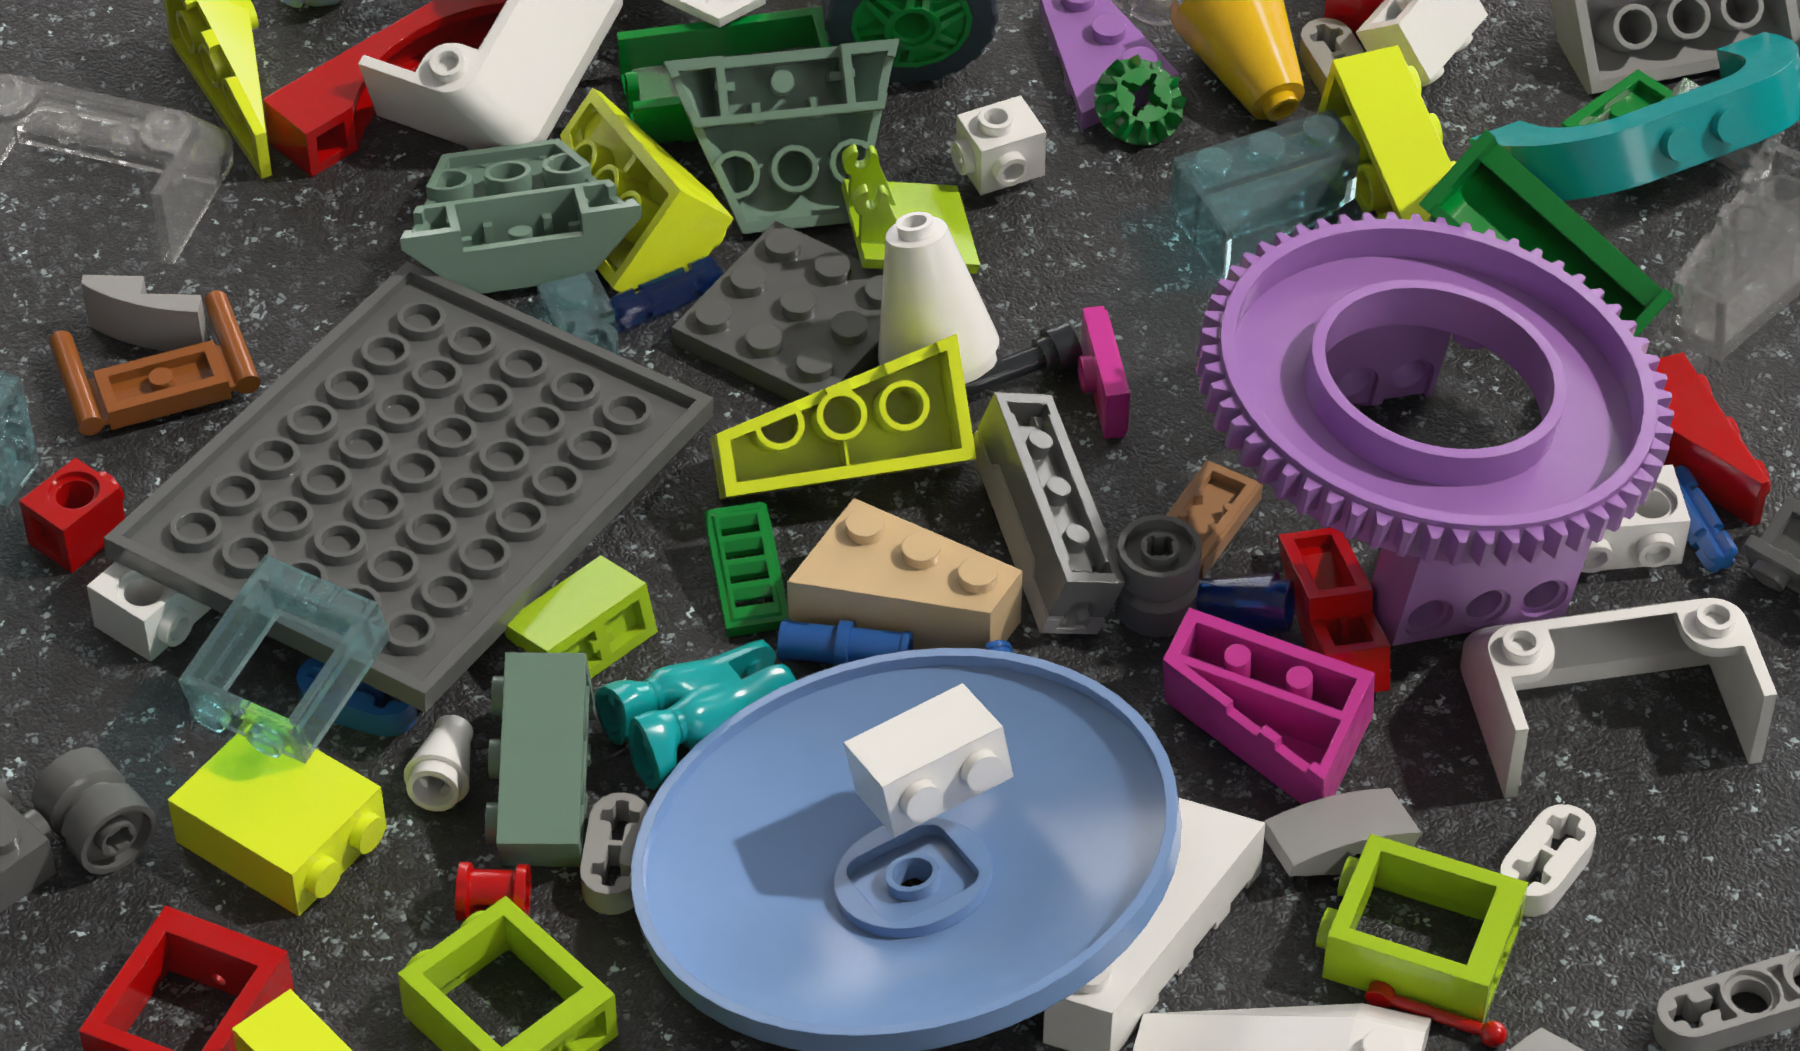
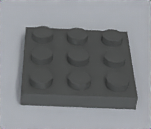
M774 221L672 326V344L791 402L797 401L866 372L878 359L883 270L862 268L859 259Z

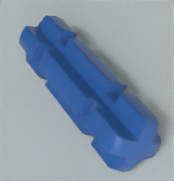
M1683 465L1675 467L1674 470L1691 521L1687 540L1694 549L1698 550L1695 553L1706 570L1714 573L1722 568L1729 569L1735 564L1734 557L1738 553V548L1728 532L1722 530L1724 528L1723 523L1704 492L1697 488L1699 484L1689 468Z

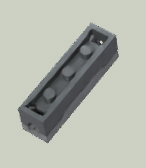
M994 392L978 425V431L973 436L976 452L975 461L1016 568L1023 570L1022 587L1039 632L1098 634L1105 622L1104 617H1107L1126 582L1052 395Z

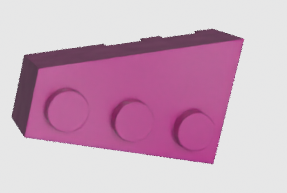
M1192 608L1188 609L1163 658L1165 702L1300 804L1336 795L1373 716L1374 672Z

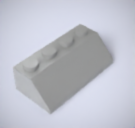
M1550 0L1558 43L1588 95L1609 90L1637 69L1656 81L1720 69L1716 49L1763 32L1791 39L1797 44L1800 53V19L1796 0Z

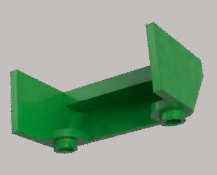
M1487 129L1419 203L1431 215L1427 222L1435 223L1438 217H1442L1451 226L1460 227L1463 222L1470 223L1472 231L1484 234L1488 229L1493 230L1497 239L1508 242L1515 238L1519 240V247L1529 252L1536 248L1542 250V258L1550 263L1558 260L1564 262L1563 270L1571 276L1577 274L1584 275L1586 277L1584 285L1590 290L1601 288L1605 292L1602 300L1607 305L1619 304L1622 307L1619 318L1621 320H1634L1637 324L1634 337H1637L1674 297L1666 288H1660L1499 145L1496 137Z

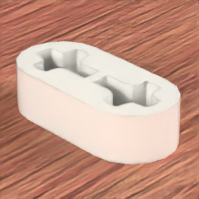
M1563 804L1547 807L1536 817L1505 856L1500 867V874L1527 882L1537 870L1542 872L1541 883L1534 881L1528 886L1523 917H1537L1548 913L1555 907L1589 863L1593 853L1596 826L1591 816L1581 808ZM1565 834L1575 838L1565 839L1557 850L1551 848L1552 838L1559 840Z

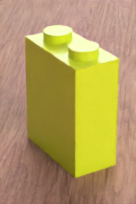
M258 714L168 799L177 843L297 916H300L317 898H324L331 893L337 885L341 874L361 854L371 852L379 844L387 829L381 786Z

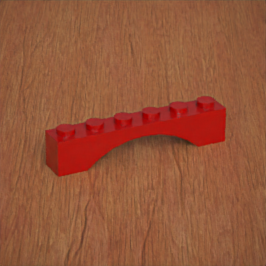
M433 0L309 73L262 99L269 143L310 177L317 175L356 152L366 127L376 113L358 65L362 56L366 55L416 72L425 55L439 45L459 43L478 50L507 0Z

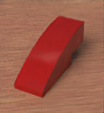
M1330 527L1278 534V547L1284 573L1306 649L1374 672V693L1389 691L1390 644L1373 613V589L1347 538L1344 537V533Z

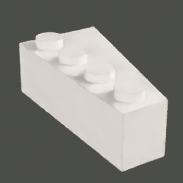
M1179 798L1182 819L1181 847L1173 878L1161 904L1143 931L1110 966L1078 991L1044 1010L1043 1043L1068 1051H1119L1140 1025L1143 1014L1150 1013L1157 1004L1160 991L1174 974L1179 976L1193 959L1195 947L1211 928L1216 930L1230 912L1231 902L1243 887L1248 889L1261 873L1266 823Z

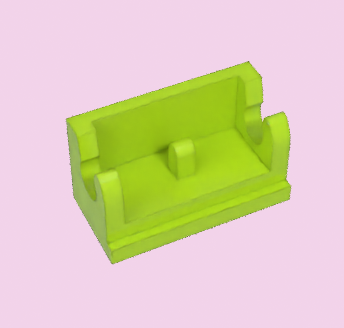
M600 555L524 607L507 625V629L504 632L510 641L517 647L523 648L527 653H586L592 679L658 631L646 582Z

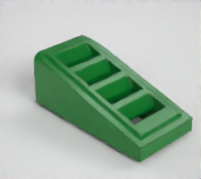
M756 502L707 510L704 514L705 543L726 636L731 637L778 630L783 619H788V606L767 505L764 502ZM752 554H760V555H757V556H750V557H743V558H736V559L726 560V558H731V557H738V556H745V555H752ZM765 577V579H759V580H753V581H746V582H739V583H732V584H731V582H734V581H740V580H747V579H754V578ZM770 597L771 601L770 603L735 607V602Z

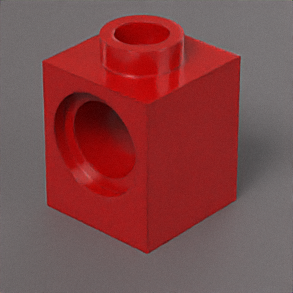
M76 457L19 500L28 543L70 573H74L105 548L104 537L126 518L123 507L124 493L118 482L107 472H97Z

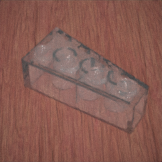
M1767 139L1760 150V160L1754 168L1749 167L1740 180L1739 191L1732 202H1725L1716 215V225L1710 235L1704 234L1673 279L1672 294L1674 297L1672 298L1671 338L1721 362L1800 294V152L1772 139Z

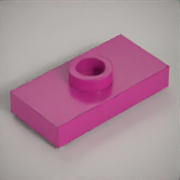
M1104 306L1083 308L1081 332L1083 356L1078 357L1080 387L1083 393L1092 392L1104 439L1124 437L1129 427L1130 390L1109 314L1104 309Z

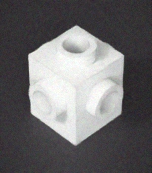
M1021 95L957 115L956 141L951 143L952 160L959 174L962 176L967 174L980 195L1045 175L1046 131Z

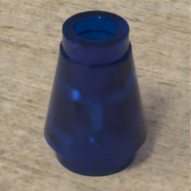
M1278 572L1217 577L1215 579L1202 578L1197 593V610L1269 636H1273L1275 631L1288 632L1293 623L1296 605L1295 583L1293 580L1281 579Z

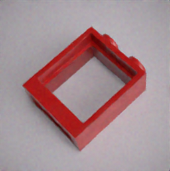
M165 905L79 1029V1035L83 1051H174L127 1033L164 977L171 971L237 996L202 1049V1051H236L232 1032L233 1027L287 990L291 989L295 993L288 951Z

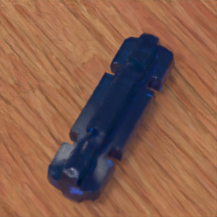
M704 256L688 263L689 270L687 271L683 267H678L637 286L638 292H634L633 288H629L613 295L610 299L611 314L621 328L629 329L645 322L646 318L644 315L648 313L651 318H654L695 300L694 293L699 292V295L702 296L723 275L722 270L713 257Z

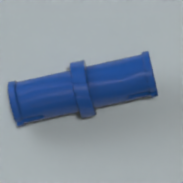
M783 619L778 633L777 655L779 661L795 660L834 664V666L872 656L913 650L914 637L912 631L898 632L857 628V624L853 620L842 619L837 626Z

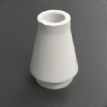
M456 715L440 717L435 722L433 731L404 769V781L410 799L426 810H448L461 801L468 793L470 743L473 737V728L464 718Z

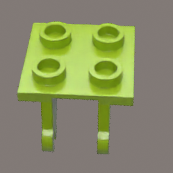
M855 144L850 145L844 150L842 163L845 172L849 174V179L843 180L841 189L862 268L884 270L887 231L905 214L927 212L933 217L942 219L947 224L969 273L978 274L980 262L958 186L888 182L879 164L877 150L873 145L868 146L865 158L857 161L858 150Z

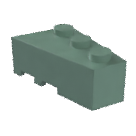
M505 652L504 676H493L491 687L492 716H502L501 739H490L489 779H499L498 802H487L486 843H496L502 866H517L520 863L530 864V866L580 867L586 836L588 793H586L587 767L591 766L592 752L591 744H588L589 718H594L595 699L586 653Z

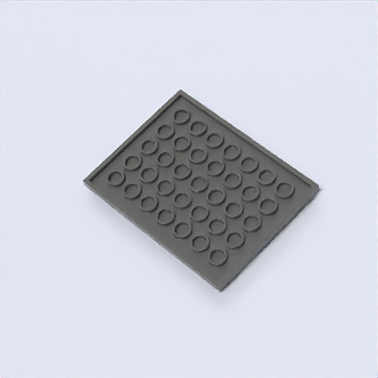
M407 261L104 537L105 557L426 713L507 629V625L524 607L533 602L713 417L714 398Z

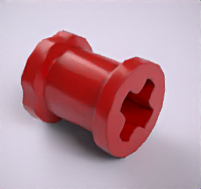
M459 862L455 890V916L458 922H464L475 912L485 911L504 896H507L529 916L531 904L530 864L519 863L515 870L478 869L474 868L471 862Z

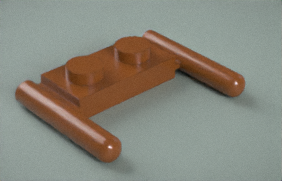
M214 290L209 292L204 298V306L220 345L215 346L214 341L210 340L93 371L94 378L87 379L72 335L65 330L54 332L49 338V346L80 433L90 436L100 432L103 425L109 424L110 429L114 430L231 399V392L236 390L242 394H250L260 387L261 382L227 295L220 290Z

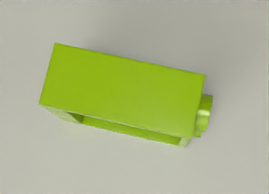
M1370 833L1360 858L1349 856L1345 862L1337 889V895L1343 897L1339 909L1327 907L1318 929L1316 947L1325 949L1322 978L1366 992L1371 982H1385L1393 987L1396 994L1484 1023L1522 923L1529 882ZM1373 887L1484 921L1467 965L1357 931L1356 928Z
M504 896L485 911H478L470 915L457 931L432 949H426L417 953L411 958L405 968L397 973L403 1015L442 1051H598L618 1036L615 994L507 896ZM509 949L565 1001L501 1047L457 1007L446 994Z

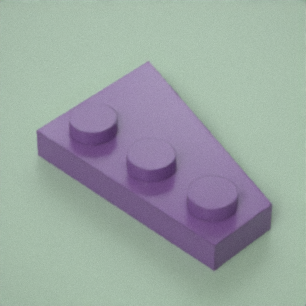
M1039 0V14L1054 56H1057L1064 72V84L1068 95L1073 97L1076 106V118L1081 130L1101 122L1094 105V90L1100 75L1116 59L1121 61L1139 54L1141 59L1150 62L1162 60V67L1171 76H1179V72L1111 0ZM1146 84L1140 87L1136 93L1130 92L1135 96L1133 103L1135 108L1149 103L1148 95L1150 92L1148 91L1149 86Z

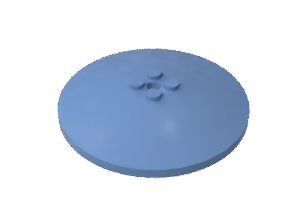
M977 648L921 649L872 656L808 675L756 700L710 732L676 765L648 807L636 837L631 862V890L635 912L650 955L663 976L679 994L707 1016L732 1030L757 1040L801 1051H922L969 1041L1017 1024L1072 995L1110 966L1128 949L1147 926L1167 892L1175 872L1181 847L1182 819L1176 780L1166 751L1155 732L1142 716L1119 695L1097 681L1070 668L1026 655ZM963 683L1003 726L1014 777L894 837L857 795L843 742ZM913 878L924 881V883L913 887L901 886V884Z

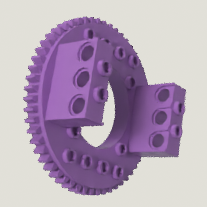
M1365 212L1359 221H1352L1346 214L1339 215L1337 224L1333 225L1323 218L1317 219L1314 230H1310L1302 224L1296 225L1292 237L1282 232L1276 233L1273 245L1261 241L1258 243L1255 255L1247 252L1244 253L1240 266L1231 265L1226 280L1220 279L1216 293L1211 295L1207 311H1205L1196 356L1199 357L1196 374L1202 376L1199 392L1207 395L1204 406L1206 412L1216 413L1213 427L1216 431L1227 432L1224 445L1227 449H1237L1241 454L1239 464L1242 467L1251 466L1257 473L1256 481L1259 484L1268 483L1276 491V498L1279 500L1287 499L1297 507L1296 512L1301 515L1307 513L1320 521V526L1324 528L1332 527L1344 533V537L1347 539L1355 538L1369 543L1370 547L1376 550L1379 547L1382 548L1370 585L1373 589V613L1392 646L1474 632L1484 627L1565 616L1592 541L1596 543L1602 541L1606 529L1616 532L1621 525L1623 517L1631 519L1635 514L1638 504H1645L1650 490H1653L1667 457L1670 448L1669 443L1673 434V428L1670 425L1674 417V411L1668 409L1672 393L1664 390L1668 378L1666 374L1656 372L1660 359L1656 355L1646 354L1650 343L1647 338L1633 336L1637 327L1635 321L1621 320L1619 318L1622 310L1619 304L1607 305L1602 300L1605 292L1601 288L1590 290L1584 285L1586 278L1584 275L1577 274L1571 276L1563 270L1564 262L1560 260L1553 263L1548 262L1542 258L1543 251L1538 248L1529 252L1519 247L1518 239L1512 238L1506 242L1497 239L1493 230L1488 229L1484 234L1472 231L1470 223L1463 222L1460 227L1451 226L1442 217H1438L1434 223L1423 221L1419 214H1412L1411 220L1399 219L1394 212H1388L1386 219H1375L1369 212ZM1452 334L1454 340L1461 346L1469 349L1485 347L1513 367L1532 390L1540 408L1542 422L1525 436L1503 445L1480 449H1454L1428 445L1400 436L1375 423L1352 404L1363 406L1380 405L1384 399L1422 393L1426 397H1432Z

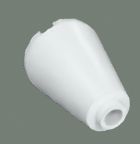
M927 212L905 214L886 233L878 348L879 364L883 365L957 334L964 381L967 384L977 380L994 367L997 362L996 350L997 348L1000 350L998 333L947 224L942 219L933 217Z

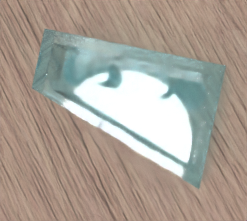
M1331 109L1174 157L1170 211L1218 281L1220 279L1226 280L1230 266H1240L1242 255L1246 252L1255 255L1258 243L1261 241L1273 245L1276 233L1282 232L1288 235L1299 224L1309 229L1316 224L1317 219H1324L1355 198L1360 145L1334 110Z

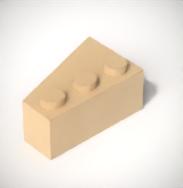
M853 498L787 581L788 619L797 622L837 626L840 620L843 619L855 621L857 628L898 632L912 631L914 637L913 650L935 648L986 649L984 644L995 640L1007 641L1021 622L1023 570Z

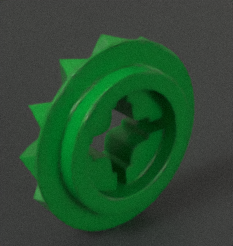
M1139 54L1121 61L1116 59L1100 75L1094 90L1096 113L1104 127L1116 138L1138 146L1154 145L1169 138L1183 121V108L1187 98L1183 97L1179 90V76H1171L1162 67V60L1150 62L1141 59ZM1146 84L1149 86L1148 91L1150 92L1148 101L1153 105L1147 104L1143 110H1139L1133 116L1135 96L1130 92L1136 93L1140 87Z

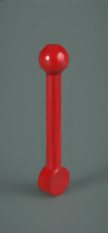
M1371 982L1365 994V1000L1369 1005L1387 1009L1391 1006L1415 1015L1432 1018V1021L1479 1036L1482 1043L1490 1048L1502 1046L1507 1039V1030L1498 1021L1491 1020L1481 1023L1396 994L1393 987L1385 982Z

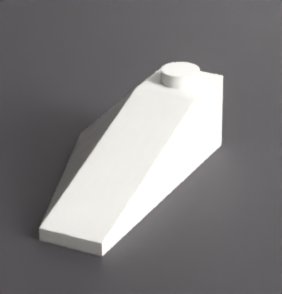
M1364 1003L1146 1013L1142 1016L1133 1051H1425L1432 1018Z

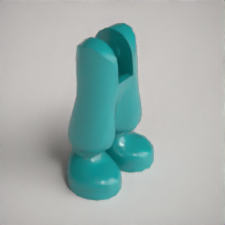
M763 639L710 658L653 670L644 681L620 680L608 683L596 689L595 708L601 727L607 737L615 745L629 742L630 757L636 773L649 789L655 790L661 787L676 767L677 747L680 744L692 750L698 742L728 718L756 700L797 680L786 665H774L776 659L775 651Z

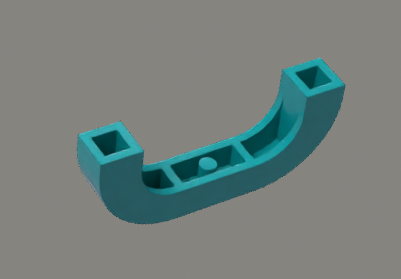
M1763 32L1716 49L1721 79L1598 123L1553 128L1542 127L1519 120L1489 132L1496 137L1499 145L1563 201L1589 198L1626 190L1755 144L1795 124L1800 119V56L1798 46L1789 38ZM1480 135L1469 138L1470 144L1472 145Z

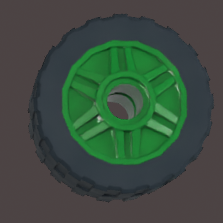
M822 0L827 41L833 47L846 43L899 38L889 83L918 84V82L928 80L931 82L942 79L953 72L961 71L967 67V64L977 60L985 52V47L993 40L996 33L995 25L998 23L997 0Z

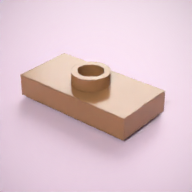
M1206 460L1166 514V516L1176 517L1190 524L1199 534L1202 544V557L1198 578L1203 580L1262 499L1263 484H1259L1256 480L1209 460Z

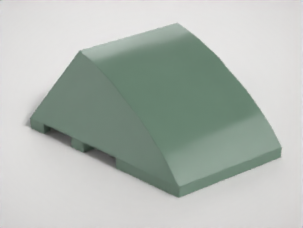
M899 38L846 43L834 47L731 57L713 56L663 62L741 234L765 232L774 221L792 229L850 223L841 189L843 180L849 179V174L845 172L843 167L842 154L847 147L855 144L858 150L857 161L865 158L868 146L873 145L875 147Z
M559 138L519 145L442 154L426 186L427 199L424 205L416 206L413 212L414 226L412 230H404L400 243L402 251L439 276L480 294L588 279L642 217V207L633 198L625 202L617 196L616 184L611 180H597L591 173V164Z

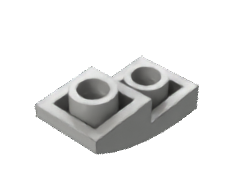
M82 276L81 286L89 326L95 330L129 344L164 352L208 341L201 295L147 294L144 276Z
M1391 788L1368 789L1325 797L1289 809L1264 821L1266 823L1264 838L1289 876L1341 875L1347 858L1349 856L1355 857L1356 854H1362L1370 833L1415 847L1421 835V831Z

